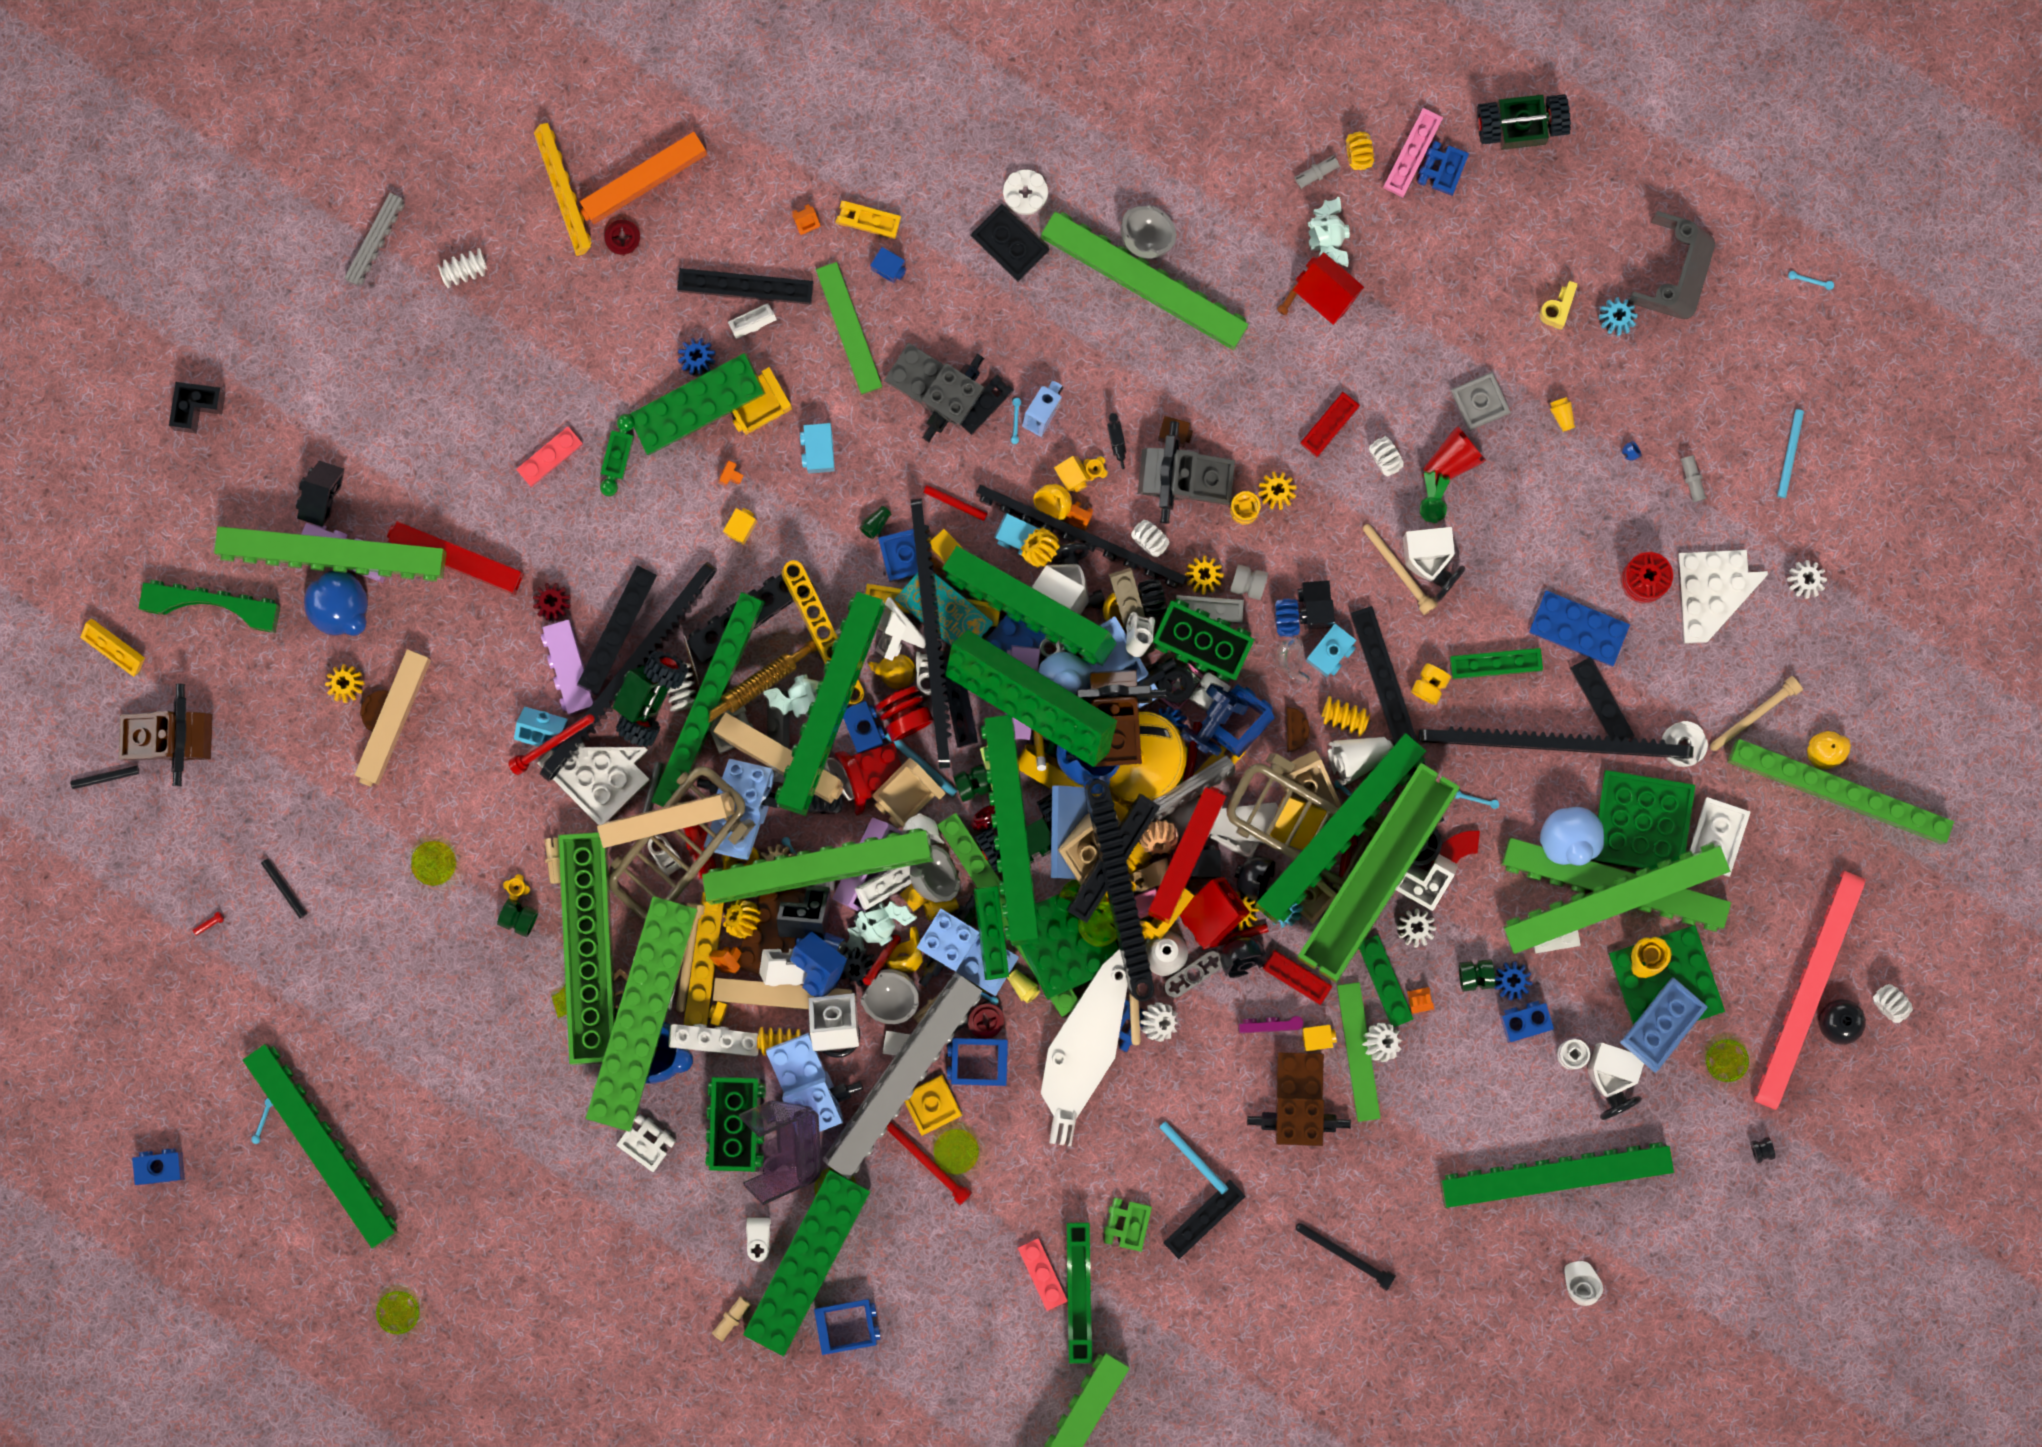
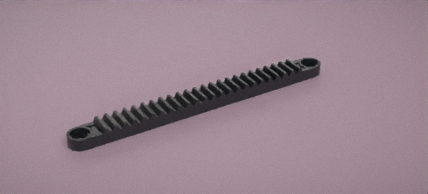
M922 498L910 499L939 769L951 768L948 740L952 738V733L947 732L951 729V724L946 723L950 720V715L945 714L949 711V706L944 705L948 702V697L943 696L947 693V688L943 687L946 684V679L942 678L945 675V670L941 669L944 666V661L940 660L943 657V652L939 651L942 648V643L938 642L941 640V634L937 633L940 631V625L936 624L939 622V616L935 615L938 613V607L934 606L937 604V598L933 597L936 595V589L932 588L935 586V580L931 579L935 575L934 571L930 570L934 568L933 562L930 561L933 559L932 553L929 552L932 550V547L928 543L931 541V538L927 534L930 532L928 525L924 524Z
M706 562L699 569L583 716L592 714L595 718L594 722L563 741L543 766L540 776L550 782L567 761H574L572 755H579L578 747L584 748L583 741H590L589 734L596 733L594 727H601L602 723L600 720L608 718L606 712H613L611 706L615 702L616 693L622 688L625 674L629 670L645 666L652 652L657 651V648L663 649L662 641H669L668 634H674L673 628L681 626L679 620H686L685 612L691 613L690 606H697L696 598H703L701 592L716 574V567Z
M1450 726L1448 731L1420 729L1418 737L1419 742L1681 759H1692L1694 752L1693 746L1666 744L1664 739H1661L1657 744L1655 739L1648 743L1646 738H1643L1641 742H1638L1637 738H1633L1629 742L1627 737L1620 741L1618 736H1616L1611 741L1609 736L1601 740L1600 735H1597L1592 740L1591 735H1587L1583 739L1581 734L1576 738L1569 734L1565 738L1563 733L1555 737L1554 733L1551 732L1549 737H1546L1545 732L1537 736L1536 732L1533 731L1528 736L1526 731L1519 735L1517 730H1514L1511 735L1508 730L1500 734L1499 729L1491 733L1488 728L1485 733H1482L1480 728L1473 732L1471 727L1464 732L1462 727L1455 731L1453 726Z

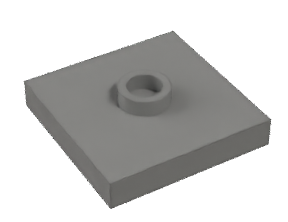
M1493 372L1451 389V394L1468 431H1472L1511 413Z

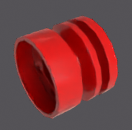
M1655 552L1640 553L1633 557L1623 569L1621 575L1622 589L1626 596L1634 602L1642 604L1652 603L1660 599L1671 587L1674 577L1672 566L1661 554ZM1646 573L1652 574L1653 578L1651 580L1649 578L1645 579L1644 575Z
M917 686L900 689L885 697L883 701L875 706L877 712L888 710L880 716L882 721L891 718L893 720L886 727L892 742L918 732L934 722L928 707L916 708L924 700L922 696L912 698L920 692Z

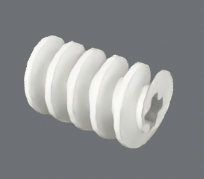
M477 248L476 256L472 251H469V258H466L462 253L460 254V261H457L453 256L452 264H449L444 259L443 267L438 264V268L444 284L447 288H451V280L456 285H459L460 277L466 283L468 282V275L474 280L477 278V272L482 277L485 276L487 265L481 249Z
M685 663L687 668L691 667V664ZM687 673L680 688L669 689L667 694L674 696L670 697L668 702L675 704L670 707V711L692 708L695 699L690 698V696L695 694L696 690H690L689 687L695 683L694 681H688L687 678L692 676L693 673Z

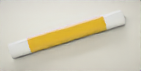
M1033 730L1037 770L1044 771L1046 769L1043 736Z

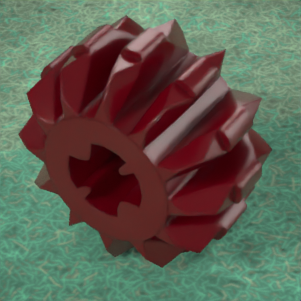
M546 583L545 591L540 587L537 589L541 596H533V599L538 601V603L533 605V608L540 609L537 613L539 617L546 613V621H550L552 614L554 619L558 621L559 612L563 616L567 615L563 607L571 608L569 603L564 602L570 600L571 596L564 595L567 589L565 587L559 589L558 583H554L552 589L549 583ZM550 597L557 600V603L554 602L555 606L553 607L546 604Z

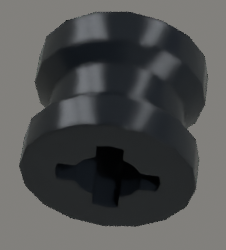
M1766 1137L1760 1142L1756 1140L1750 1142L1757 1164L1767 1158L1769 1160L1776 1158L1770 1137Z

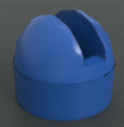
M1634 441L1627 443L1622 449V455L1625 453L1628 455L1625 458L1626 460L1633 461L1642 456L1638 445Z

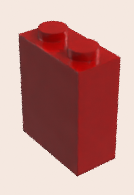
M1323 252L1318 258L1313 256L1306 264L1308 270H1303L1295 281L1298 283L1293 291L1334 325L1347 312L1365 287Z
M1225 877L1212 879L1200 890L1179 916L1182 919V923L1195 936L1196 942L1205 949L1216 946L1251 912Z

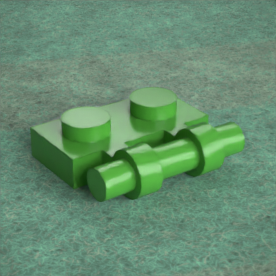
M1114 1198L1112 1207L1109 1206L1108 1210L1110 1216L1107 1227H1104L1103 1233H1105L1103 1243L1112 1245L1114 1236L1121 1237L1119 1247L1142 1252L1152 1207L1129 1201L1128 1210L1121 1209L1123 1200ZM1119 1216L1126 1217L1123 1231L1116 1229Z

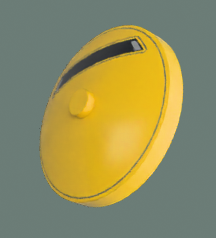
M1139 712L1142 764L1120 765L1114 776L1110 778V790L1118 797L1130 802H1134L1139 793L1152 801L1166 794L1177 786L1185 770L1186 746L1180 731L1171 721L1155 713Z

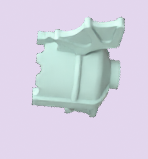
M1340 197L1332 201L1324 200L1321 208L1314 209L1313 214L1316 217L1308 222V227H1310L1309 236L1311 237L1309 247H1311V251H1321L1319 256L1324 252L1337 264L1348 267L1347 252L1338 250L1342 246L1344 239L1350 236L1349 225H1345L1337 215H1334L1341 212Z
M807 674L795 677V683L788 690L789 698H786L778 688L763 692L769 700V706L779 708L783 715L793 711L796 718L800 717V714H805L807 718L810 716L808 715L811 702H815L818 695L816 694V688L819 681L808 679Z
M881 901L877 905L870 907L868 912L861 911L855 916L854 922L856 927L847 929L850 938L846 943V947L851 951L855 947H859L860 951L864 949L863 938L867 943H879L883 946L893 940L891 934L896 926L893 918L906 926L917 919V916L909 911L907 905L902 907L896 905L894 901H890L888 906L885 907Z

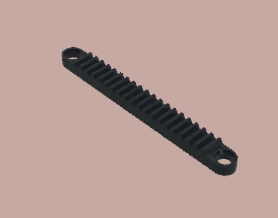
M1094 778L1086 783L1085 796L1128 988L1133 998L1139 1001H1147L1154 993L1152 971L1149 967L1150 962L1147 958L1148 953L1145 949L1146 945L1144 943L1136 900L1134 899V891L1132 890V882L1130 881L1118 820L1116 819L1114 802L1112 801L1108 784L1101 779ZM1096 784H1100L1103 788L1102 794L1098 797H1094L1091 792L1092 787ZM1140 983L1147 985V991L1143 995H1138L1136 992V988Z

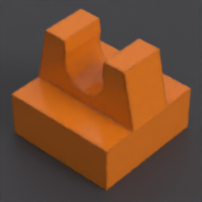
M807 204L805 209L800 212L797 210L792 211V217L800 235L821 227L813 206Z
M728 460L717 483L726 486L731 481L739 485L744 475L734 471L737 464Z
M1077 501L1075 504H1072L1071 510L1064 522L1086 531L1093 515V509L1089 508L1086 511L1080 508L1081 503Z
M724 947L723 950H713L709 958L722 973H736L741 967L737 961L742 953L737 947H733L732 950L729 947Z
M1430 987L1407 991L1411 1014L1434 1010Z

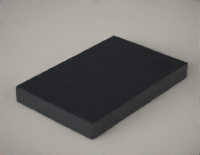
M1003 204L970 234L1017 282L1049 252V249Z

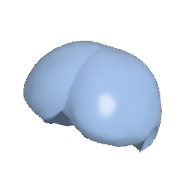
M1058 652L1047 657L1038 667L1040 674L1073 694H1077V690L1091 689L1090 673L1095 671L1088 662L1077 655L1069 652Z
M1569 807L1554 811L1543 824L1540 833V843L1547 858L1554 863L1561 865H1584L1590 862L1591 859L1596 858L1603 849V824L1595 813L1586 808Z

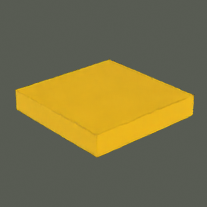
M1290 796L1270 836L1282 843H1286L1307 802ZM1311 804L1290 846L1303 850L1313 839L1327 811Z
M943 1075L914 1088L911 1098L904 1101L921 1136L963 1116Z

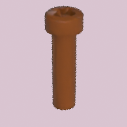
M1294 285L1283 304L1277 308V311L1282 315H1287L1289 312L1288 308L1297 295L1293 291L1296 285Z

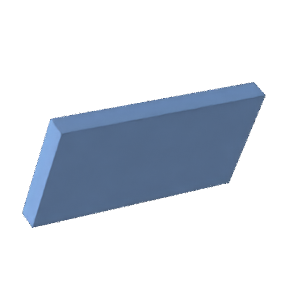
M1052 786L1051 878L1076 879L1058 849L1081 819L1088 814L1085 787Z
M1672 977L1620 1043L1656 1073L1708 1007Z

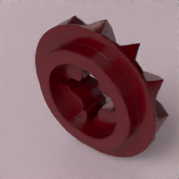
M628 220L614 221L607 227L604 235L608 249L614 254L623 256L634 252L639 246L641 237L637 226ZM621 229H623L625 236L632 237L625 240L624 246H622L620 240L613 239L620 236Z
M995 805L986 806L974 815L971 820V826L974 830L982 831L985 828L989 829L993 825L991 814H995Z
M990 1002L988 1004L980 1003L976 1008H972V1012L968 1016L969 1029L979 1038L987 1039L996 1036L1004 1025L1002 1011L998 1006ZM983 1013H985V1015H987L988 1018H992L988 1020V1028L983 1022H980L983 1020Z

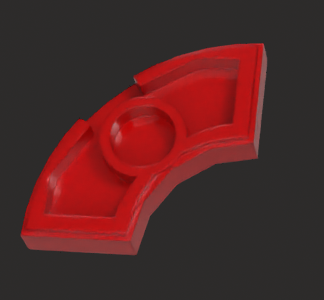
M1466 831L1452 836L1442 844L1439 854L1454 863H1457L1466 855L1477 854L1480 831Z

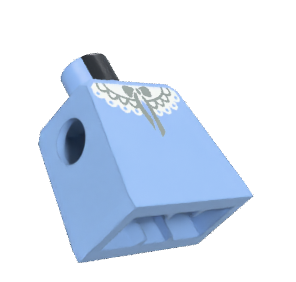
M1052 381L1048 388L1045 386L1040 388L1025 412L1022 427L1040 437L1043 436L1060 406L1062 399L1060 393L1063 390L1061 384Z

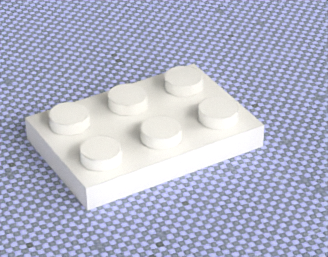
M1707 797L1689 851H1692L1693 854L1701 851V846L1712 842L1714 846L1720 845L1729 869L1732 872L1750 811ZM1728 872V873L1723 874V875H1724V876H1727V877H1730L1731 872Z

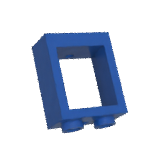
M1237 684L1231 692L1243 699L1248 706L1261 716L1239 740L1221 726L1217 728L1212 738L1239 758L1275 718L1272 712L1273 708L1264 699L1260 701L1250 688H1243ZM1208 715V716L1206 717V719L1202 722V726H1203L1204 723L1206 722V720H1207V718L1209 717V715Z
M953 1038V1042L948 1043V1057H952V1066H947V1080H951L952 1085L1007 1086L1008 1040ZM958 1045L998 1046L997 1080L957 1079Z
M870 1298L814 1309L822 1355L877 1345V1340L881 1339L879 1326H874L873 1317L877 1316L875 1303H870ZM864 1306L870 1340L831 1347L825 1313Z

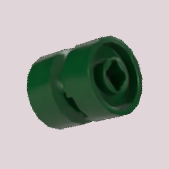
M983 764L971 768L969 773L962 771L953 775L962 802L974 799L977 793L982 796L992 792ZM977 778L979 785L973 787L970 780Z
M508 898L500 912L497 925L508 930L514 928L515 933L527 938L532 931L539 911L528 906L522 908L521 903Z
M1492 959L1479 960L1477 964H1474L1472 961L1459 963L1462 992L1475 991L1477 987H1480L1482 990L1495 988V973Z

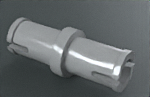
M1331 155V157L1317 165L1315 163L1312 164L1310 169L1294 176V179L1299 188L1303 189V187L1317 179L1319 181L1322 180L1324 175L1340 168V165L1335 156Z
M1692 455L1680 459L1686 479H1684L1685 484L1688 483L1692 501L1697 502L1707 499L1701 482L1703 477L1702 474H1699L1695 456Z

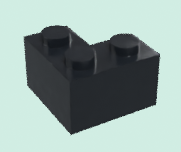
M175 382L169 427L174 431L197 434L200 412L222 415L226 393L220 387Z
M319 460L314 468L311 467L309 469L307 477H303L299 485V490L302 492L296 503V509H298L297 519L321 527L324 526L330 518L333 499L341 489L344 468Z
M1330 580L1302 582L1301 588L1297 589L1298 602H1303V608L1299 611L1300 625L1304 624L1305 630L1332 628L1335 623L1333 600H1331Z
M1204 846L1190 879L1220 878V850H1215V846Z
M807 886L804 903L781 901L777 916L779 937L804 939L809 933L813 932L824 940L831 909L830 888Z

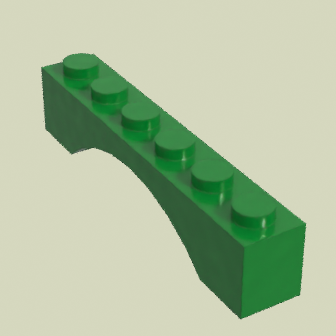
M151 580L150 583L143 582L138 607L142 612L166 615L176 609L189 605H215L234 612L253 630L276 633L281 607L275 604L273 599L262 598L261 601L253 600V596L240 594L239 598L231 597V593L225 591H217V594L208 593L209 589L195 587L194 591L187 590V586L173 583V586L169 587L164 586V582Z
M1090 1222L1066 1223L1069 1364L1092 1363Z

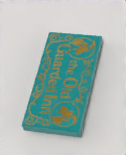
M917 572L895 600L923 623L919 576ZM934 573L935 576L931 579L935 580V586L932 588L936 589V595L933 597L937 598V604L934 606L938 607V613L935 615L939 616V622L936 624L940 625V631L937 633L941 634V639L952 647V643L967 630L982 638L994 623Z

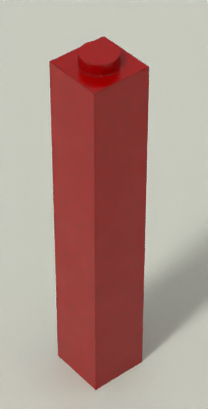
M396 521L395 526L392 525L387 534L388 542L391 544L442 548L447 552L445 567L513 595H516L524 576L521 571Z
M1216 787L1204 788L1148 910V915L1167 924L1170 923L1225 803L1226 796L1223 795L1222 790Z

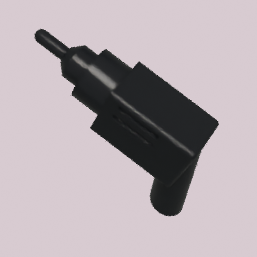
M1111 413L1109 415V423L1107 424L1113 455L1120 461L1121 468L1125 469L1124 459L1126 458L1125 454L1127 451L1121 422L1118 421L1117 414Z

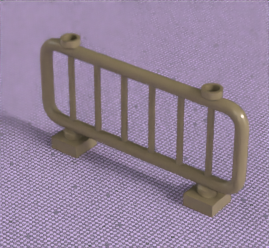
M1270 753L1265 762L1271 764V767L1259 763L1250 766L1245 771L1226 809L1227 817L1234 826L1238 827L1236 830L1237 834L1245 838L1252 835L1295 860L1300 853L1290 848L1289 845L1311 804L1314 803L1327 811L1314 837L1325 826L1330 815H1334L1339 810V807L1282 775L1283 772H1292L1296 764L1277 753ZM1256 773H1263L1270 779L1248 820L1244 821L1236 815V807L1253 776ZM1275 780L1289 790L1265 833L1251 825V822ZM1292 792H1295L1307 799L1308 802L1286 843L1283 844L1271 837L1270 833ZM1378 814L1374 820L1369 818L1364 823L1367 826L1363 831L1365 835L1343 877L1330 870L1324 869L1320 876L1334 883L1332 889L1339 892L1369 836L1374 837L1386 817Z
M697 767L690 774L684 772L676 781L680 785L663 807L680 804L681 798L689 788L701 798L706 797L693 785L701 775L706 776L723 792L729 791L730 797L733 798L736 804L735 814L724 818L727 822L717 834L704 823L699 824L713 837L704 851L679 829L674 830L700 854L690 868L655 836L638 839L623 858L618 856L611 863V866L614 868L609 877L611 891L644 921L648 912L618 885L619 877L625 872L651 897H658L627 869L636 855L673 887V890L665 900L675 902L730 831L733 833L728 840L736 845L742 842L756 825L750 818L742 822L740 821L745 812L744 799L708 767ZM649 839H652L687 871L677 884L640 852Z

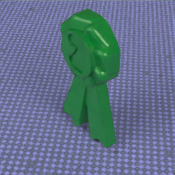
M1424 471L1428 497L1421 501L1419 512L1426 522L1437 523L1444 519L1447 513V504L1442 499V496L1450 482V477H1444L1440 474L1436 484L1435 471L1430 473Z

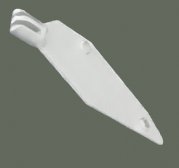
M1120 949L1102 964L1048 1048L1041 1095L1053 1114L1050 1144H1055L1057 1139L1058 1145H1064L1066 1141V1146H1072L1076 1119L1115 1059L1128 986ZM1120 971V978L1115 979V973Z

